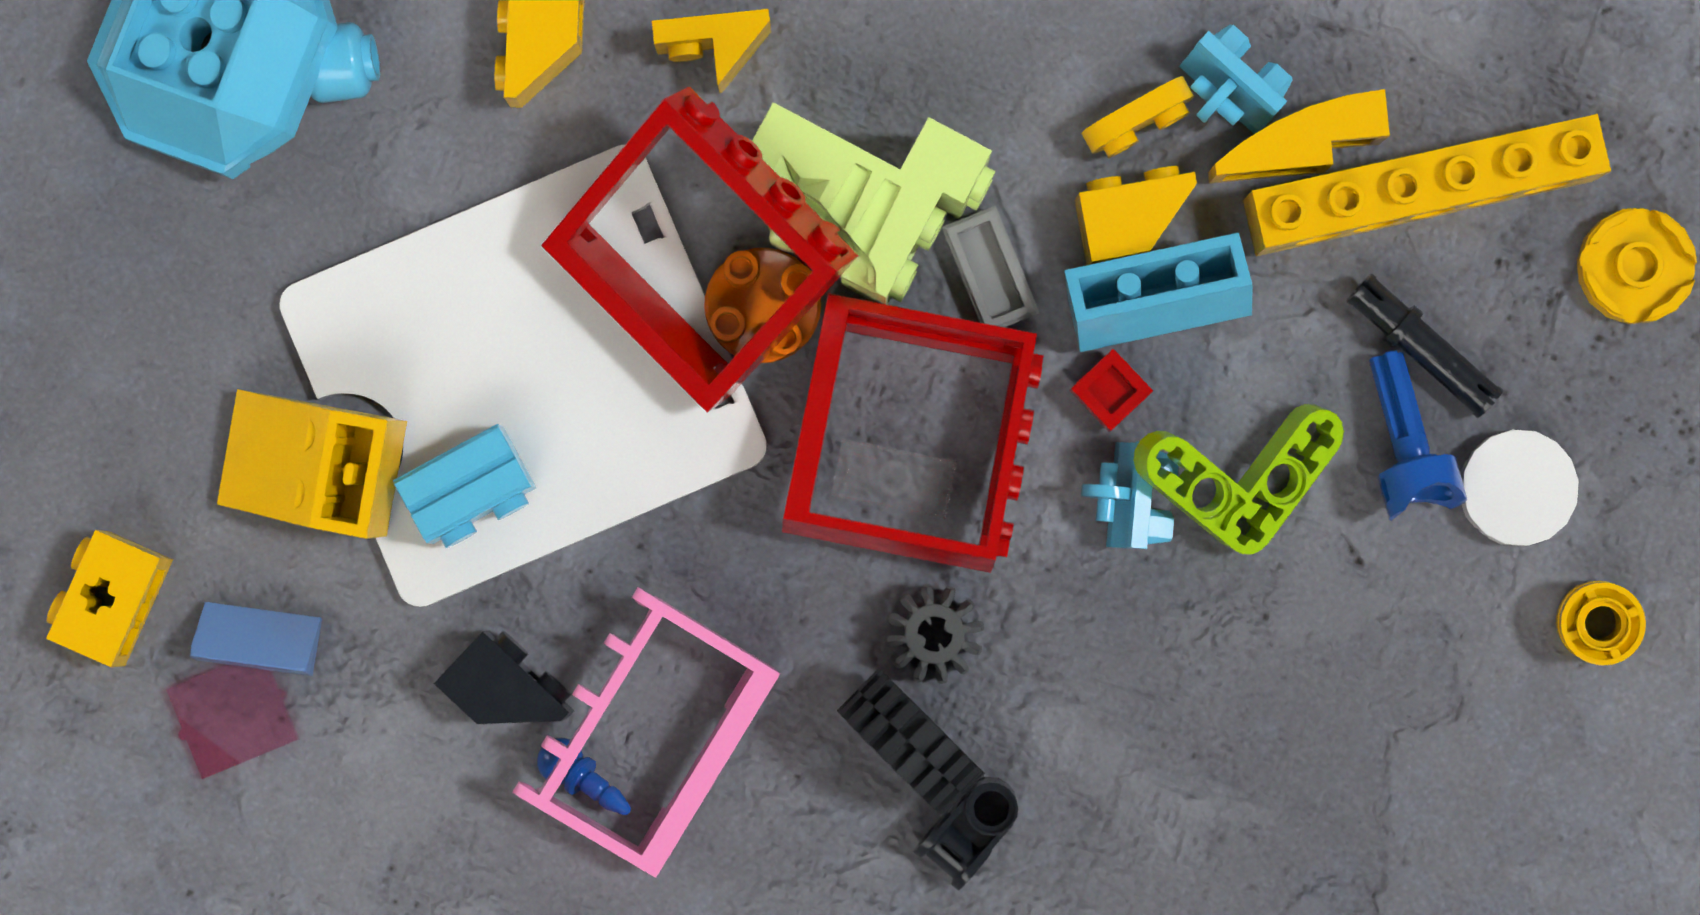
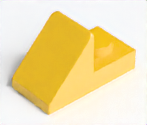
M769 9L653 20L652 30L657 54H668L669 61L697 60L703 57V50L714 49L717 86L720 94L728 87L771 33Z

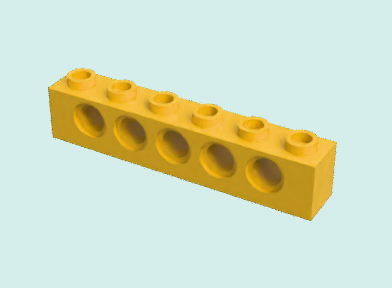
M1598 114L1252 190L1244 198L1243 204L1255 256H1261L1593 182L1611 172V167Z

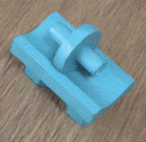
M1233 24L1228 25L1215 35L1208 31L1198 41L1179 67L1195 81L1190 88L1207 102L1196 114L1200 120L1205 123L1217 111L1232 126L1239 120L1255 134L1262 130L1287 102L1284 95L1292 82V76L1277 63L1268 62L1258 74L1241 60L1251 47L1249 38Z
M1136 441V443L1115 442L1114 463H1101L1099 485L1082 484V497L1098 499L1096 521L1108 522L1106 547L1147 549V544L1170 542L1173 537L1174 517L1172 516V511L1151 509L1153 487L1141 478L1135 469L1133 461L1134 452L1139 441ZM1160 451L1156 457L1161 463L1160 467L1178 476L1179 466L1169 459L1167 453Z

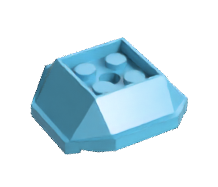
M111 0L87 62L125 139L142 147L235 179L248 170L251 163L274 152L295 137L318 79L325 51L335 36L338 27L330 0ZM212 32L210 42L201 50L204 38Z

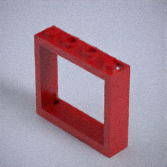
M690 86L663 99L541 245L707 413L736 391L859 257L837 234L841 229L835 224L823 220L806 203L805 196L800 188L792 181L781 178L763 160L762 152L758 146L747 137L738 135L720 117V112L712 101L707 104ZM670 128L813 270L729 363L589 224Z
M828 293L783 516L782 532L991 573L997 556L1007 558L1014 523L1003 521L1007 499L1018 501L1024 466L1015 465L1014 458L1017 443L1028 445L1033 423L1034 410L1024 408L1027 387L1038 389L1043 368L1044 355L1034 354L1037 334ZM846 332L1011 363L978 545L810 512Z

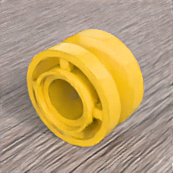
M1597 580L1577 585L1564 596L1557 610L1556 628L1564 646L1578 658L1595 665H1612L1629 658L1638 649L1645 635L1646 619L1640 602L1630 591L1619 585ZM1607 606L1615 615V628L1607 637L1594 639L1586 631V617L1594 608Z

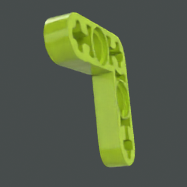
M1304 404L1296 407L1287 416L1238 483L1233 481L1187 441L1167 431H1154L1144 436L1135 449L1133 461L1135 469L1141 478L1221 544L1241 554L1252 555L1261 551L1271 541L1338 451L1343 441L1344 429L1342 421L1337 414L1315 404ZM1312 422L1317 424L1315 428L1320 433L1319 438L1315 442L1310 441L1311 435L1306 431ZM1290 448L1296 449L1295 453L1304 456V460L1300 461L1288 455L1287 453ZM1162 449L1168 452L1167 456L1170 460L1185 469L1179 477L1160 467L1161 463L1156 457ZM1286 464L1290 472L1289 482L1281 492L1271 494L1267 486L1268 476L1276 466ZM1212 478L1216 486L1213 500L1205 507L1196 508L1192 499L1195 486L1203 479ZM1256 496L1270 505L1264 510L1260 508L1261 505L1252 500ZM1242 516L1247 518L1246 522L1251 526L1246 535L1241 534L1240 528L1236 525Z

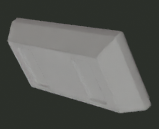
M996 206L942 227L980 323L1008 327L1039 314Z

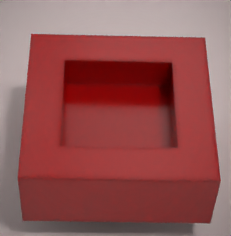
M1114 349L1069 390L1108 432H1111L1153 392L1148 384Z

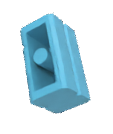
M499 424L490 427L393 480L397 491L411 513V517L426 543L435 544L441 540L445 548L454 546L474 535L477 530L473 522L494 512L497 520H500L524 508L529 504L525 494L536 489L506 430Z

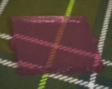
M225 665L166 689L182 728L178 736L181 740H187L202 779L299 740L284 702L287 698V692L284 689H279L270 670Z

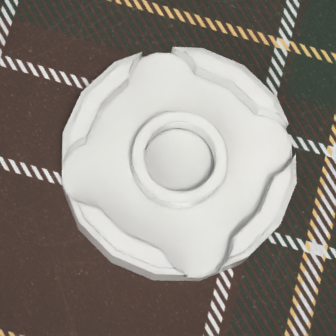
M1509 430L1486 438L1471 452L1460 471L1468 499L1462 504L1465 517L1483 535L1501 545L1529 546L1550 539L1568 523L1577 505L1579 480L1572 459L1556 441L1536 431Z

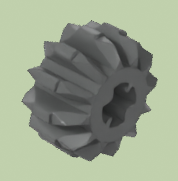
M926 584L921 586L923 607L918 608L912 597L906 593L899 598L901 604L911 613V616L907 620L898 614L889 613L886 621L892 625L905 627L904 635H890L885 637L884 641L887 647H895L906 643L908 650L897 656L894 660V665L898 669L906 666L915 656L920 660L914 670L913 679L922 682L926 676L928 663L935 664L937 682L943 684L947 682L948 677L944 662L950 660L955 669L962 675L969 671L967 663L957 655L960 649L974 655L981 654L982 646L977 643L964 641L965 633L983 631L984 624L982 621L962 623L960 618L971 612L975 607L971 599L962 602L953 611L949 606L955 596V588L947 586L942 593L940 605L934 604L931 585ZM933 616L943 619V630L951 634L950 640L945 647L937 643V651L925 649V638L917 634L921 622L925 620L927 624L931 625L930 617Z

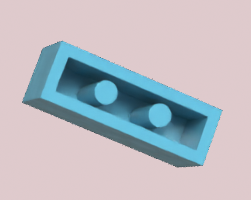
M1239 232L1064 270L1068 304L1080 352L1252 315L1253 284Z

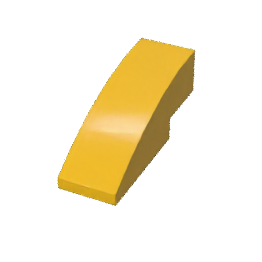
M1385 89L1338 97L1311 105L1273 122L1242 141L1217 161L1208 172L1209 184L1325 173L1334 164L1332 149L1380 145L1390 136Z

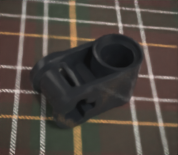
M987 777L979 779L944 816H941L931 827L913 852L919 857L928 856L953 878L951 885L960 890L980 869L991 854L992 849L1016 821L1018 804L1014 790L1008 783L999 778ZM996 791L1007 799L1008 809L999 820L985 821L975 812L974 803L982 793ZM942 843H946V844H947L949 847H951L957 854H959L963 859L958 858L953 852H951V851H950L945 845H943Z

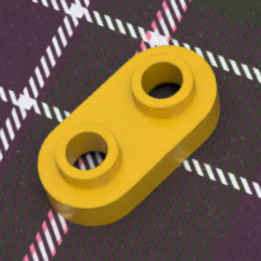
M1180 76L1103 117L1086 128L1081 134L1092 154L1104 150L1107 157L1112 158L1138 143L1139 140L1135 133L1155 122L1158 129L1162 130L1187 116L1190 112L1185 104L1195 96L1184 77Z

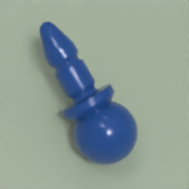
M554 738L566 746L570 742V739ZM542 747L538 753L537 766L540 774L547 779L559 757ZM581 750L560 785L564 784L565 791L571 795L582 791L592 800L599 801V805L604 809L628 815L631 807L621 791L615 786H609L607 780L594 772L596 761L590 757L584 758Z

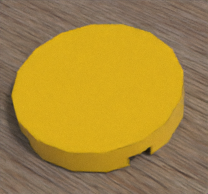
M1627 208L1598 221L1583 239L1577 258L1579 284L1589 303L1607 318L1626 324L1651 323L1676 311L1690 295L1695 281L1693 278L1695 274L1694 265L1697 264L1696 249L1685 228L1668 214L1656 210Z

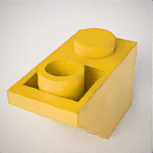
M585 0L498 1V32L507 33L506 56L497 55L495 60V90L504 91V99L510 107L522 108L582 53Z
M1167 166L1144 172L1145 181L1122 185L1120 176L1105 177L1087 182V191L1078 193L1075 199L1086 265L1150 252L1196 186L1195 172L1179 174L1178 166Z

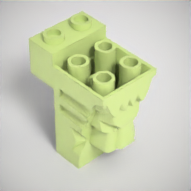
M774 102L752 140L762 152L763 160L781 178H786L796 184L803 192L806 203L823 220L829 221L841 230L837 234L859 255L842 274L841 284L868 301L887 305L891 298L902 302L911 286L918 268V264L911 260L918 247L927 251L930 250L943 226L946 213L960 219L967 206L977 211L996 172L987 167L992 150L928 117L901 169L892 166ZM768 226L771 245L780 250L795 253Z

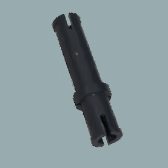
M1370 274L1355 289L1357 292H1353L1346 302L1349 305H1353L1385 334L1383 337L1385 343L1390 347L1397 344L1468 407L1475 417L1479 418L1487 412L1495 403L1492 399H1498L1503 393V389L1500 386H1496L1421 319L1423 312L1415 305L1408 308L1381 284L1375 275Z

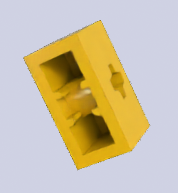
M95 530L92 538L85 537L75 551L71 568L76 570V573L68 591H60L50 606L46 621L52 624L46 639L109 667L125 666L173 559L110 531ZM98 586L108 587L107 592L115 597L112 606H102V599L95 595Z

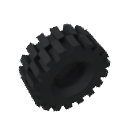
M880 668L837 710L877 754L941 816H944L985 774Z

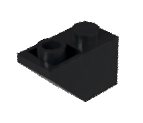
M482 631L434 683L476 724L563 721L575 711L565 702L572 695L569 690L547 671L538 677L522 662L529 655L527 651L505 631H502L497 637L490 631Z

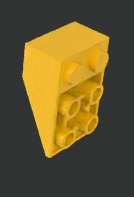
M237 389L217 505L309 528L365 539L387 537L396 488L393 480L398 477L407 421Z

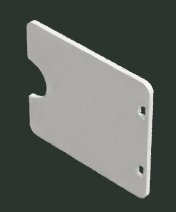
M625 145L613 147L293 283L284 290L280 298L281 314L318 400L336 395L362 396L382 405L393 418L407 421L403 456L398 477L490 427L499 424L506 430L536 486V489L525 494L529 502L527 506L500 520H497L494 512L473 522L477 530L474 535L449 548H445L441 540L435 544L426 543L412 519L411 513L395 488L387 537H378L376 540L401 598L410 605L419 607L432 605L759 464L765 456L767 450L766 438L743 384L731 395L734 404H727L717 409L713 408L707 413L541 246ZM644 158L589 224L729 363L732 360L729 352L716 341L708 327L704 309L705 295L646 158ZM650 205L664 238H658L645 244L632 214Z

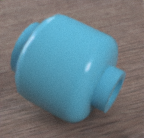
M355 23L337 24V31L325 51L318 79L311 94V97L319 103L365 97L370 91L372 82L379 81L380 62L375 39L372 34L364 35L362 29Z

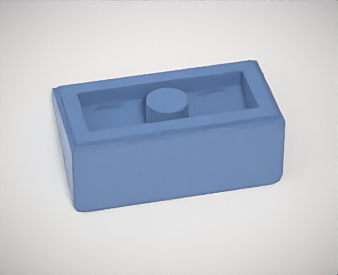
M205 602L189 656L197 661L313 676L322 618Z

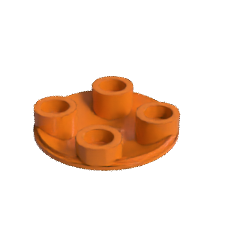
M772 248L739 250L729 255L711 277L705 294L704 309L706 321L716 341L726 351L736 356L812 271L794 256ZM821 298L761 363L783 360L792 356L806 345L814 334L819 322Z

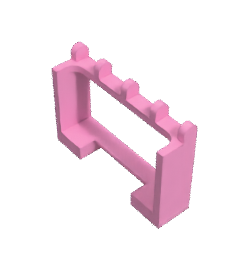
M637 587L632 598L639 605L649 608V611L630 644L609 633L604 644L622 655L598 695L580 684L575 688L572 695L591 707L567 746L549 735L545 737L541 746L559 757V760L542 787H538L535 790L529 784L518 781L512 792L656 878L780 673L772 666L688 615ZM662 617L744 665L747 669L725 703V713L667 808H661L643 840L637 846L553 795Z

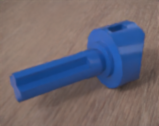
M1397 350L1385 352L1382 356L1372 357L1369 359L1394 455L1398 461L1392 468L1383 471L1378 476L1389 520L1392 521L1405 511L1409 503L1428 502L1449 509L1464 504L1468 499L1456 456L1430 454L1428 439L1403 352L1397 353Z

